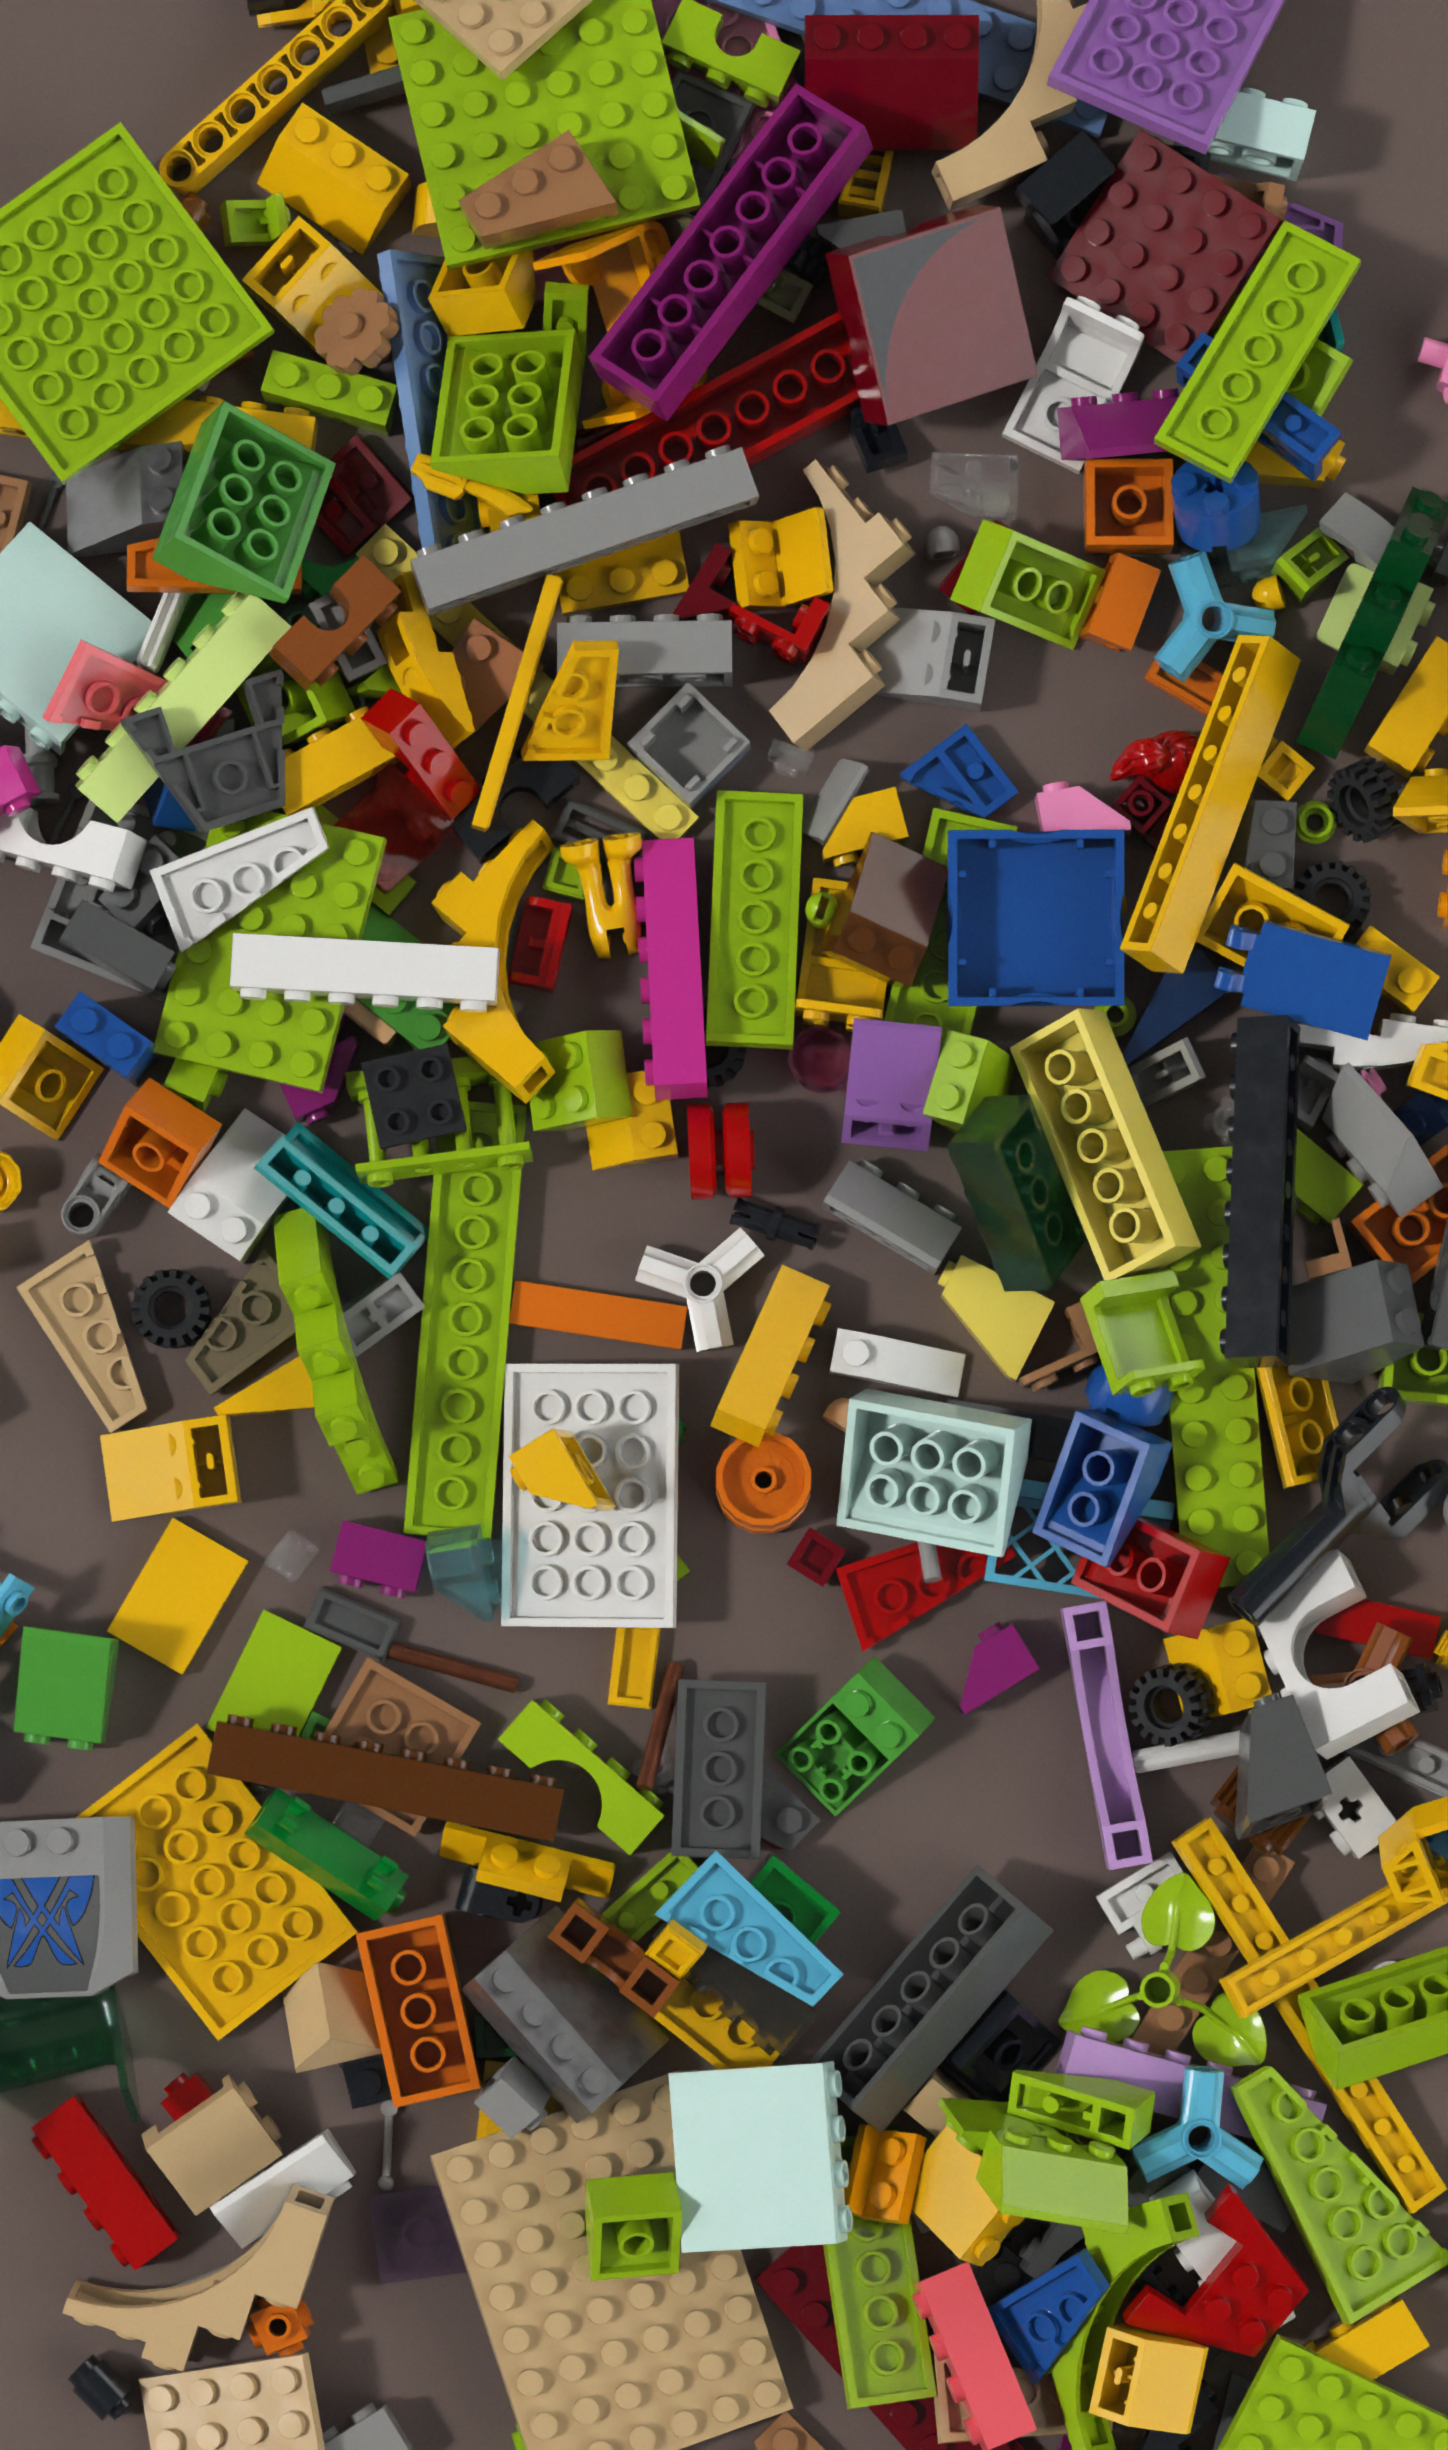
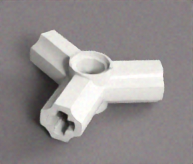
M741 1227L699 1263L647 1245L635 1281L687 1300L697 1353L734 1346L724 1291L764 1258L765 1255ZM699 1273H708L715 1280V1289L707 1296H698L691 1290V1280Z

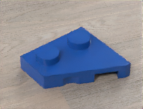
M967 724L900 773V777L904 782L982 819L988 818L1019 794V791Z

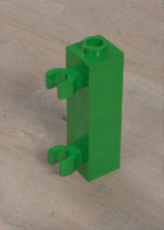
M277 1788L266 1798L244 1833L246 1836L374 1921L387 1911L394 1914L407 1894L401 1888L409 1875L398 1869L399 1864L385 1855L380 1857L310 1810L311 1806L297 1796L292 1798Z

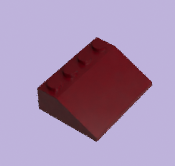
M805 15L804 88L863 124L873 145L872 151H959L977 139L979 15Z

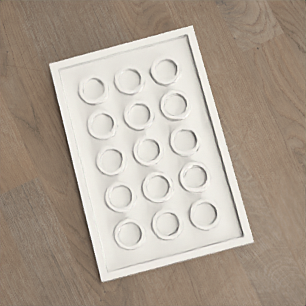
M505 1364L501 1626L676 1628L679 1364ZM552 1428L571 1431L616 1507L610 1511L595 1510L530 1494L528 1489L523 1492L510 1473V1469L514 1465L509 1455Z

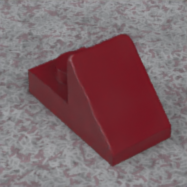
M718 542L713 547L673 614L679 615V621H697V615L708 613L721 614L723 617L729 616V609L734 602L713 589L715 586L722 589L733 572V565L730 564L732 551Z

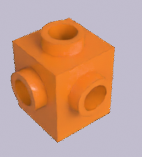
M264 2297L256 2300L258 2308L253 2309L250 2313L252 2322L246 2324L256 2349L263 2347L267 2356L278 2352L279 2356H285L305 2348L302 2340L307 2339L311 2334L309 2326L313 2325L314 2321L304 2299L300 2301L297 2309L290 2306L278 2307L272 2305ZM274 2319L285 2321L287 2325L286 2332L280 2335L275 2334L270 2327L271 2321Z

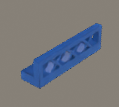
M1204 332L1200 334L1176 364L1177 383L1183 387L1186 386L1213 340ZM1285 392L1257 441L1315 482L1322 473V460L1341 438V431L1292 395Z

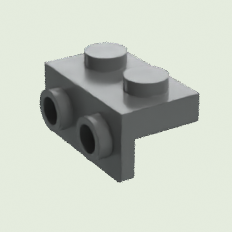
M155 834L146 844L132 890L115 886L113 893L104 891L98 900L118 920L150 938L159 935L167 928L169 920L150 870L182 857L163 838Z

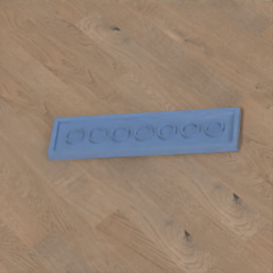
M387 250L377 254L380 271L379 279L382 285L384 301L397 313L396 322L399 329L397 334L390 339L392 364L395 369L399 395V408L405 434V449L408 454L411 470L418 453L431 455L448 336L428 297L445 257ZM411 474L412 493L415 500L418 533L422 548L438 543L441 544L442 548L458 544L459 536L474 530L482 529L484 535L488 533V527H481L477 497L465 492L461 499L455 501L426 490L421 480Z

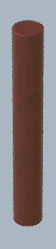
M392 1642L388 1659L515 1693L519 1676Z
M668 1662L636 1783L638 1788L652 1791L654 1788L678 1695V1679H682L685 1668L684 1665L677 1662Z

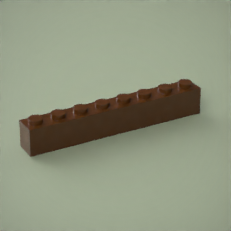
M228 1714L227 1722L218 1720L216 1723L206 1774L554 1842L564 1794V1788L556 1786L557 1778L531 1773L530 1781L512 1778L514 1770L488 1765L486 1773L469 1769L471 1761L447 1756L444 1758V1763L440 1764L426 1761L427 1752L401 1748L399 1756L384 1753V1744L358 1739L357 1747L339 1744L340 1735L315 1731L314 1738L296 1735L298 1727L272 1722L270 1730L253 1727V1718Z

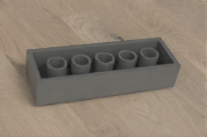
M976 1865L808 2063L834 2061V2068L840 2072L842 2079V2094L838 2098L858 2116L882 2133L1054 1930L979 1865Z

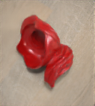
M1170 730L1159 733L1153 738L1148 737L1135 740L1125 747L1122 754L1115 761L1109 779L1110 781H1119L1133 775H1140L1161 794L1178 795L1199 738L1186 731Z

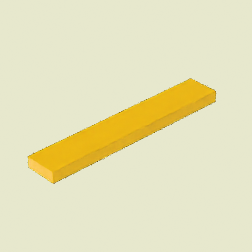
M548 573L546 575L471 828L483 832L489 831L562 588L563 580H561V577Z
M1443 1855L1435 1857L1438 1866L1446 1864ZM1387 1884L1219 1979V1982L1239 2019H1244L1443 1905H1434L1426 1901L1418 1904L1396 1902L1390 1886ZM1448 1897L1444 1898L1445 1904L1448 1903Z

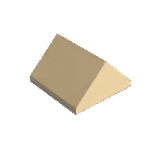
M317 1962L282 1992L296 2073L382 2054L364 1972Z

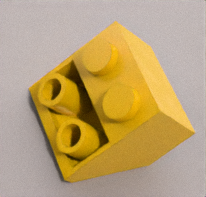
M1126 2322L1107 2326L1089 2413L1128 2427L1185 2435L1190 2434L1209 2347L1185 2339L1130 2326Z

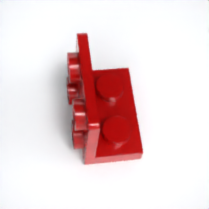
M816 596L810 606L802 604L791 624L792 632L732 603L729 609V620H732V627L735 628L733 634L742 641L754 646L760 641L773 648L771 654L777 659L793 666L796 661L806 665L825 630L830 604Z

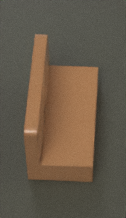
M1339 1218L1331 1219L1339 1253L1306 1261L1310 1281L1352 1267Z

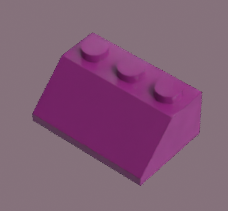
M1178 388L1152 390L1153 399L1138 400V392L1112 394V403L1097 404V396L1071 398V407L1057 408L1061 460L1166 452L1167 450L1154 444V438L1179 397Z

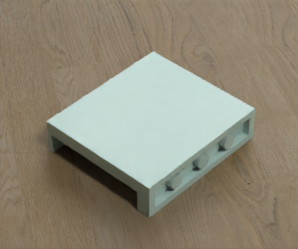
M30 521L0 553V714L9 722L15 723L19 721L30 730L28 733L30 738L39 747L46 751L52 748L61 756L65 751V742L80 726L68 723L57 724L47 722L42 717L80 640L82 639L136 665V659L152 621Z
M834 2061L703 2071L687 2070L668 2073L676 2183L682 2206V2253L837 2244L848 2240L847 2233L852 2231L853 2226L852 2211L849 2205H845L844 2187H848L849 2169L846 2160L841 2158L840 2142L845 2140L846 2128L843 2116L838 2115L837 2097H840L842 2094V2079L840 2072L834 2068Z

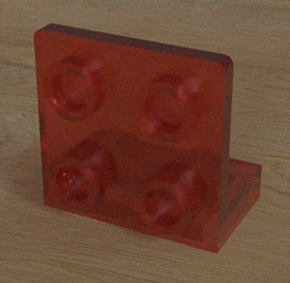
M390 762L379 772L371 792L333 826L384 837L387 840L375 887L383 894H389L444 843L454 821Z

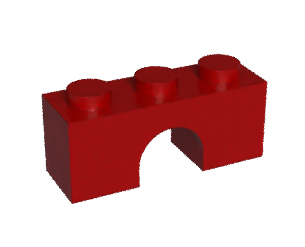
M390 688L361 717V720L380 746L393 753L409 768L403 777L424 805L453 820L482 791L420 703Z

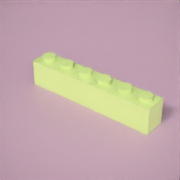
M236 592L222 607L221 612L225 614L222 620L214 628L210 624L206 625L192 641L196 649L185 661L178 657L165 671L163 677L167 682L160 690L154 693L150 689L135 705L134 710L137 713L157 707L162 708L176 750L186 747L271 651L273 645L291 628L284 619L259 597L248 594L242 595L240 592ZM121 723L106 738L105 743L109 747L99 759L94 755L90 756L76 772L80 780L75 785L78 790L116 823L125 816L159 777L124 730Z

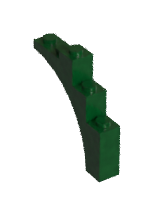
M1412 486L1361 602L1296 740L1297 743L1336 760L1403 618L1411 596L1432 555L1448 515V502L1442 500L1437 494L1430 491H1422Z

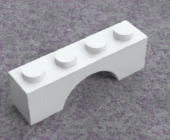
M28 808L14 816L8 817L6 813L0 816V863L4 862L6 856L16 859V866L32 872L40 873L42 866L53 869L51 875L69 882L76 883L78 876L89 879L88 885L103 891L113 893L115 886L132 890L148 840L129 830L91 820L83 831L73 839L61 844L50 845L45 842L41 835L38 811Z

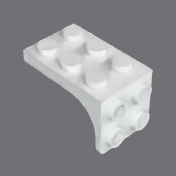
M1077 296L1076 300L1066 297L1054 330L1036 365L1038 376L1029 379L1002 433L1003 438L1078 475L1086 459L1061 460L1057 408L1071 407V398L1097 396V404L1112 403V394L1120 393L1140 353L1145 336L1142 332L1138 331L1140 326L1133 320L1121 315H1117L1114 319L1100 312L1101 307L1097 303L1083 296Z

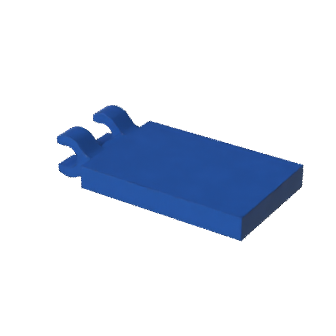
M1264 920L1261 932L1231 924L1225 945L1240 950H1249L1243 972L1219 966L1214 983L1215 988L1244 993L1240 1006L1272 1015H1289L1297 1022L1368 1041L1392 954Z

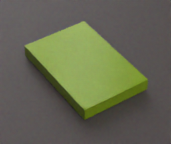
M263 1609L206 1728L215 1732L218 1720L227 1722L228 1714L253 1718V1727L270 1730L272 1722L298 1727L296 1735L300 1736L343 1647Z

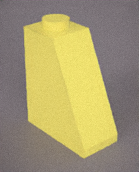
M961 1255L957 1264L949 1260L937 1283L945 1287L940 1297L1004 1376L1015 1382L1055 1301Z

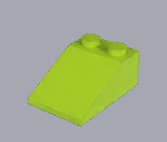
M983 519L950 600L1074 650L1106 570L1019 532Z

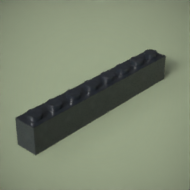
M1289 1015L1237 1018V1032H1233L1231 1036V1051L1233 1057L1236 1058L1235 1074H1232L1229 1080L1230 1095L1232 1100H1234V1116H1230L1228 1119V1136L1230 1141L1233 1142L1232 1158H1229L1226 1163L1227 1181L1231 1185V1201H1226L1224 1209L1225 1222L1230 1228L1229 1243H1225L1223 1247V1262L1228 1270L1227 1286H1223L1221 1292L1222 1308L1226 1312V1329H1222L1220 1332V1349L1222 1354L1225 1355V1359L1237 1368L1289 1367L1301 1028Z

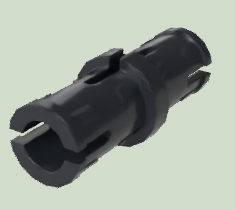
M737 1198L733 1210L739 1212L732 1213L730 1224L766 1234V1239L775 1241L778 1238L813 1251L818 1239L815 1237L820 1232L821 1224L784 1214L785 1209L780 1207L772 1210L745 1201L742 1198Z

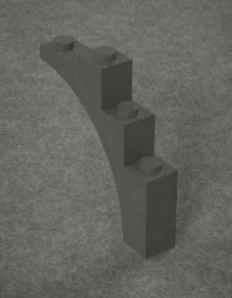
M1207 2136L1202 2137L1196 2145L1203 2143ZM1131 2149L1123 2161L1127 2166L1128 2208L1149 2202L1151 2196L1194 2169L1215 2199L1230 2184L1240 2194L1241 2199L1249 2210L1264 2223L1284 2233L1292 2221V2217L1272 2175L1264 2164H1261L1260 2171L1253 2181L1242 2190L1199 2159L1194 2160L1190 2166L1185 2164L1148 2183L1141 2174ZM1047 2221L1038 2236L1032 2234L1022 2246L1019 2253L1022 2259L1018 2265L1031 2277H1038L1051 2269L1066 2251L1084 2238L1082 2227Z

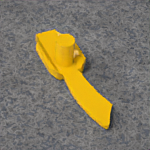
M418 453L411 467V474L421 480L426 490L455 501L461 499L465 492L495 507L508 518L533 512L531 505L507 489L432 470L430 465L431 455Z

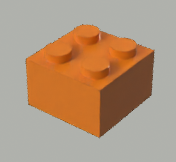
M1086 459L1083 468L1084 554H1115L1117 552L1122 554L1171 553L1174 545L1171 490L1173 459Z
M149 1077L125 1104L98 1163L170 1209L192 1175L206 1159L222 1124Z

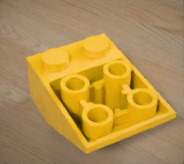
M300 216L296 218L242 279L245 291L315 352L316 341L314 333L318 327L325 324L322 319V313L332 304L336 297L343 295L350 298L357 288L375 290L383 297V294L345 256Z
M226 1414L100 1435L112 1522L242 1503L231 1420Z

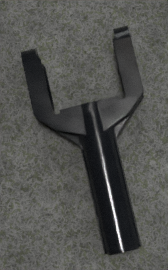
M1390 1386L1382 1387L1372 1392L1323 1440L1318 1467L1322 1501L1227 1595L1232 1607L1252 1625L1260 1626L1349 1535L1368 1534L1378 1539L1405 1538L1447 1496L1448 1464L1440 1459L1416 1465L1380 1502L1362 1476L1354 1471L1403 1422L1407 1408L1406 1402L1395 1388ZM1394 1403L1388 1411L1377 1415L1383 1406ZM1364 1433L1357 1442L1347 1445L1353 1436ZM1442 1473L1440 1478L1434 1483L1425 1485L1431 1476ZM1407 1503H1412L1405 1512L1395 1515V1512Z

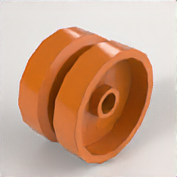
M776 1432L773 1436L765 1433L759 1447L737 1438L724 1450L716 1467V1497L723 1514L736 1527L751 1534L772 1535L791 1527L803 1515L810 1500L811 1468L806 1455L792 1439ZM764 1476L770 1477L771 1485L767 1488H760L755 1483L756 1477L760 1480H763Z

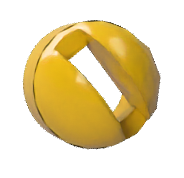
M1277 575L1264 578L1256 583L1252 591V598L1255 600L1254 603L1258 608L1274 611L1286 608L1284 592Z

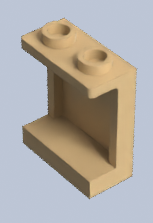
M229 2074L221 2079L224 2085L222 2089L164 2130L160 2131L155 2124L141 2134L145 2149L195 2216L283 2155L278 2139L283 2137L281 2131L269 2115L261 2118L253 2106L258 2101L246 2083L242 2081L237 2085Z

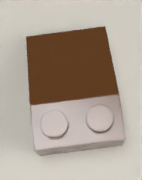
M871 832L819 952L894 987H910L929 943L947 880V867L877 833Z

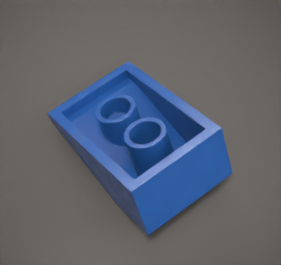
M1097 1409L1077 1410L1032 1533L1099 1565L1110 1567L1156 1489L1173 1443L1135 1425L1118 1421L1117 1417L1105 1412L1103 1414Z

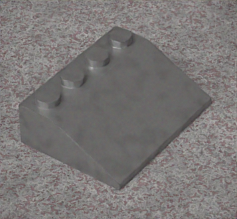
M555 1905L468 1982L461 1991L576 2123H579L621 2087L672 2037L656 2019L621 1994L618 1986L607 1976L587 1963L582 1964L548 1938L549 1934L564 1916V1913Z

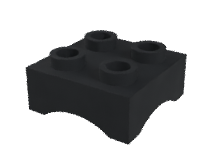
M447 1043L361 1062L380 1149L383 1150L467 1131Z

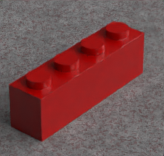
M79 2093L31 2127L35 2133V2136L31 2138L32 2143L44 2159L48 2160L52 2157L62 2170L57 2174L60 2182L72 2196L78 2192L88 2206L83 2210L85 2216L98 2232L104 2228L114 2242L109 2246L110 2250L123 2267L130 2264L134 2271H136L182 2236Z

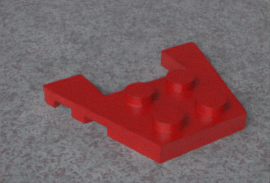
M1228 2184L1204 2215L1209 2224L1237 2241L1184 2306H1180L1146 2284L1122 2315L1124 2321L1130 2326L1255 2357L1306 2296L1309 2289L1304 2279L1277 2243L1271 2239L1255 2214L1243 2202L1237 2190Z

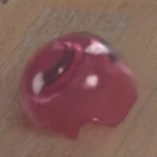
M814 1025L799 1031L794 1038L793 1050L789 1049L788 1065L791 1075L806 1090L818 1094L835 1092L847 1083L851 1046L843 1034L828 1029L823 1025Z

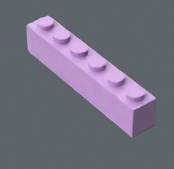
M1082 2025L1080 2033L1067 2030L1056 2074L1115 2079L1155 2091L1153 2112L1177 2119L1180 2118L1184 2067L1195 2065L1190 2063L1192 2056L1171 2049H1166L1164 2056L1148 2052L1150 2044L1124 2037L1122 2044L1106 2040L1107 2032ZM1208 2060L1206 2066L1224 2071L1219 2126L1228 2133L1254 2139L1229 2089L1231 2085L1243 2078L1232 2075L1233 2067ZM1291 2083V2087L1307 2102V2107L1322 2122L1327 2104L1315 2098L1317 2091Z

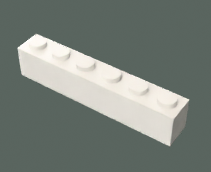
M233 933L230 987L233 991H240V998L248 1000H266L267 993L284 994L285 1001L299 1003L310 1002L312 995L328 996V1003L337 1005H354L355 998L372 999V1005L377 1007L395 1008L398 1007L400 1000L416 1001V1008L442 1010L443 1003L460 1004L461 1011L482 1013L487 1011V1005L497 1006L500 952L498 948Z

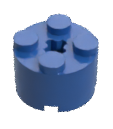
M1246 460L1231 484L1189 462L1183 464L1172 477L1171 490L1174 522L1178 536L1188 546L1204 552H1212V547L1226 546L1227 551L1245 545L1257 534L1261 517L1259 477L1257 471Z

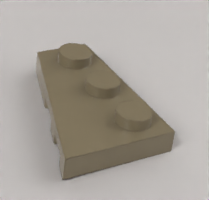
M265 1248L255 1259V1263L243 1280L236 1286L231 1297L185 1359L187 1365L211 1396L295 1335L294 1315L279 1286L277 1263Z

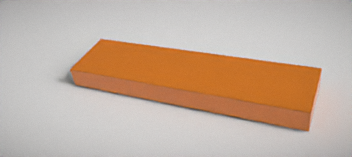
M515 1280L509 1324L681 1350L688 1306Z

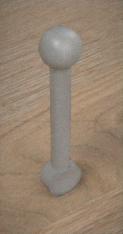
M392 2099L383 2101L380 2107L382 2114L385 2115L382 2176L378 2179L377 2185L382 2192H390L395 2185L394 2179L391 2177L393 2117L397 2114L399 2107L394 2108Z

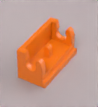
M1117 552L1106 559L1103 567L1106 573L1079 638L1089 640L1117 652L1120 649L1129 652L1133 648L1161 570Z

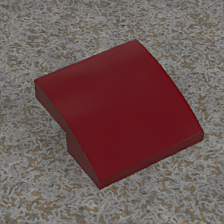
M356 434L329 459L336 463L316 519L319 527L345 557H349L361 548L385 523L387 525L391 523L415 501L414 495L361 434Z

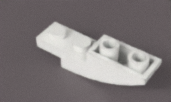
M1391 1013L1390 1020L1382 1019L1378 1023L1377 1035L1369 1034L1368 1041L1305 1023L1298 1024L1301 1027L1300 1047L1331 1051L1329 1064L1333 1069L1339 1070L1348 1062L1356 1071H1361L1362 1069L1371 1070L1372 1068L1383 1070L1412 1065L1421 1044L1448 1041V1020L1435 1019L1433 1020V1026L1417 1024L1415 1016Z

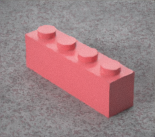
M969 2262L962 2263L914 2283L917 2293L912 2294L915 2308L921 2319L928 2317L934 2335L929 2336L931 2347L937 2360L940 2362L945 2359L952 2376L946 2378V2382L955 2403L963 2402L969 2418L963 2420V2423L973 2446L980 2444L982 2450H990L1037 2430Z

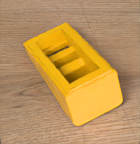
M882 151L885 152L884 157L874 155L866 157L861 166L881 169V171L878 173L857 169L841 190L838 201V218L847 220L882 213L895 151ZM854 182L877 186V189L873 190L863 187L853 186Z

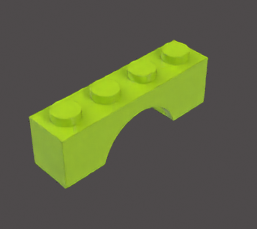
M534 1699L531 1700L497 1740L530 1769L552 1760L569 1761L584 1768L594 1778L601 1793L602 1810L597 1827L627 1854L631 1855L665 1816L659 1810L664 1802L652 1791L643 1789L638 1791L627 1782L626 1779L631 1773L613 1757L605 1762L595 1754L593 1750L598 1744L580 1728L571 1733L563 1726L560 1721L565 1715L547 1699L541 1704H538Z

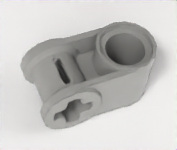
M97 1153L89 1162L77 1186L61 1210V1219L64 1226L73 1236L80 1239L93 1237L101 1230L112 1211L121 1203L132 1186L131 1183L98 1163L101 1156L100 1153ZM99 1176L104 1177L108 1181L112 1182L114 1185L112 1186L108 1184L107 1182L99 1178ZM81 1206H87L94 1212L92 1222L84 1228L75 1227L71 1223L73 1211Z

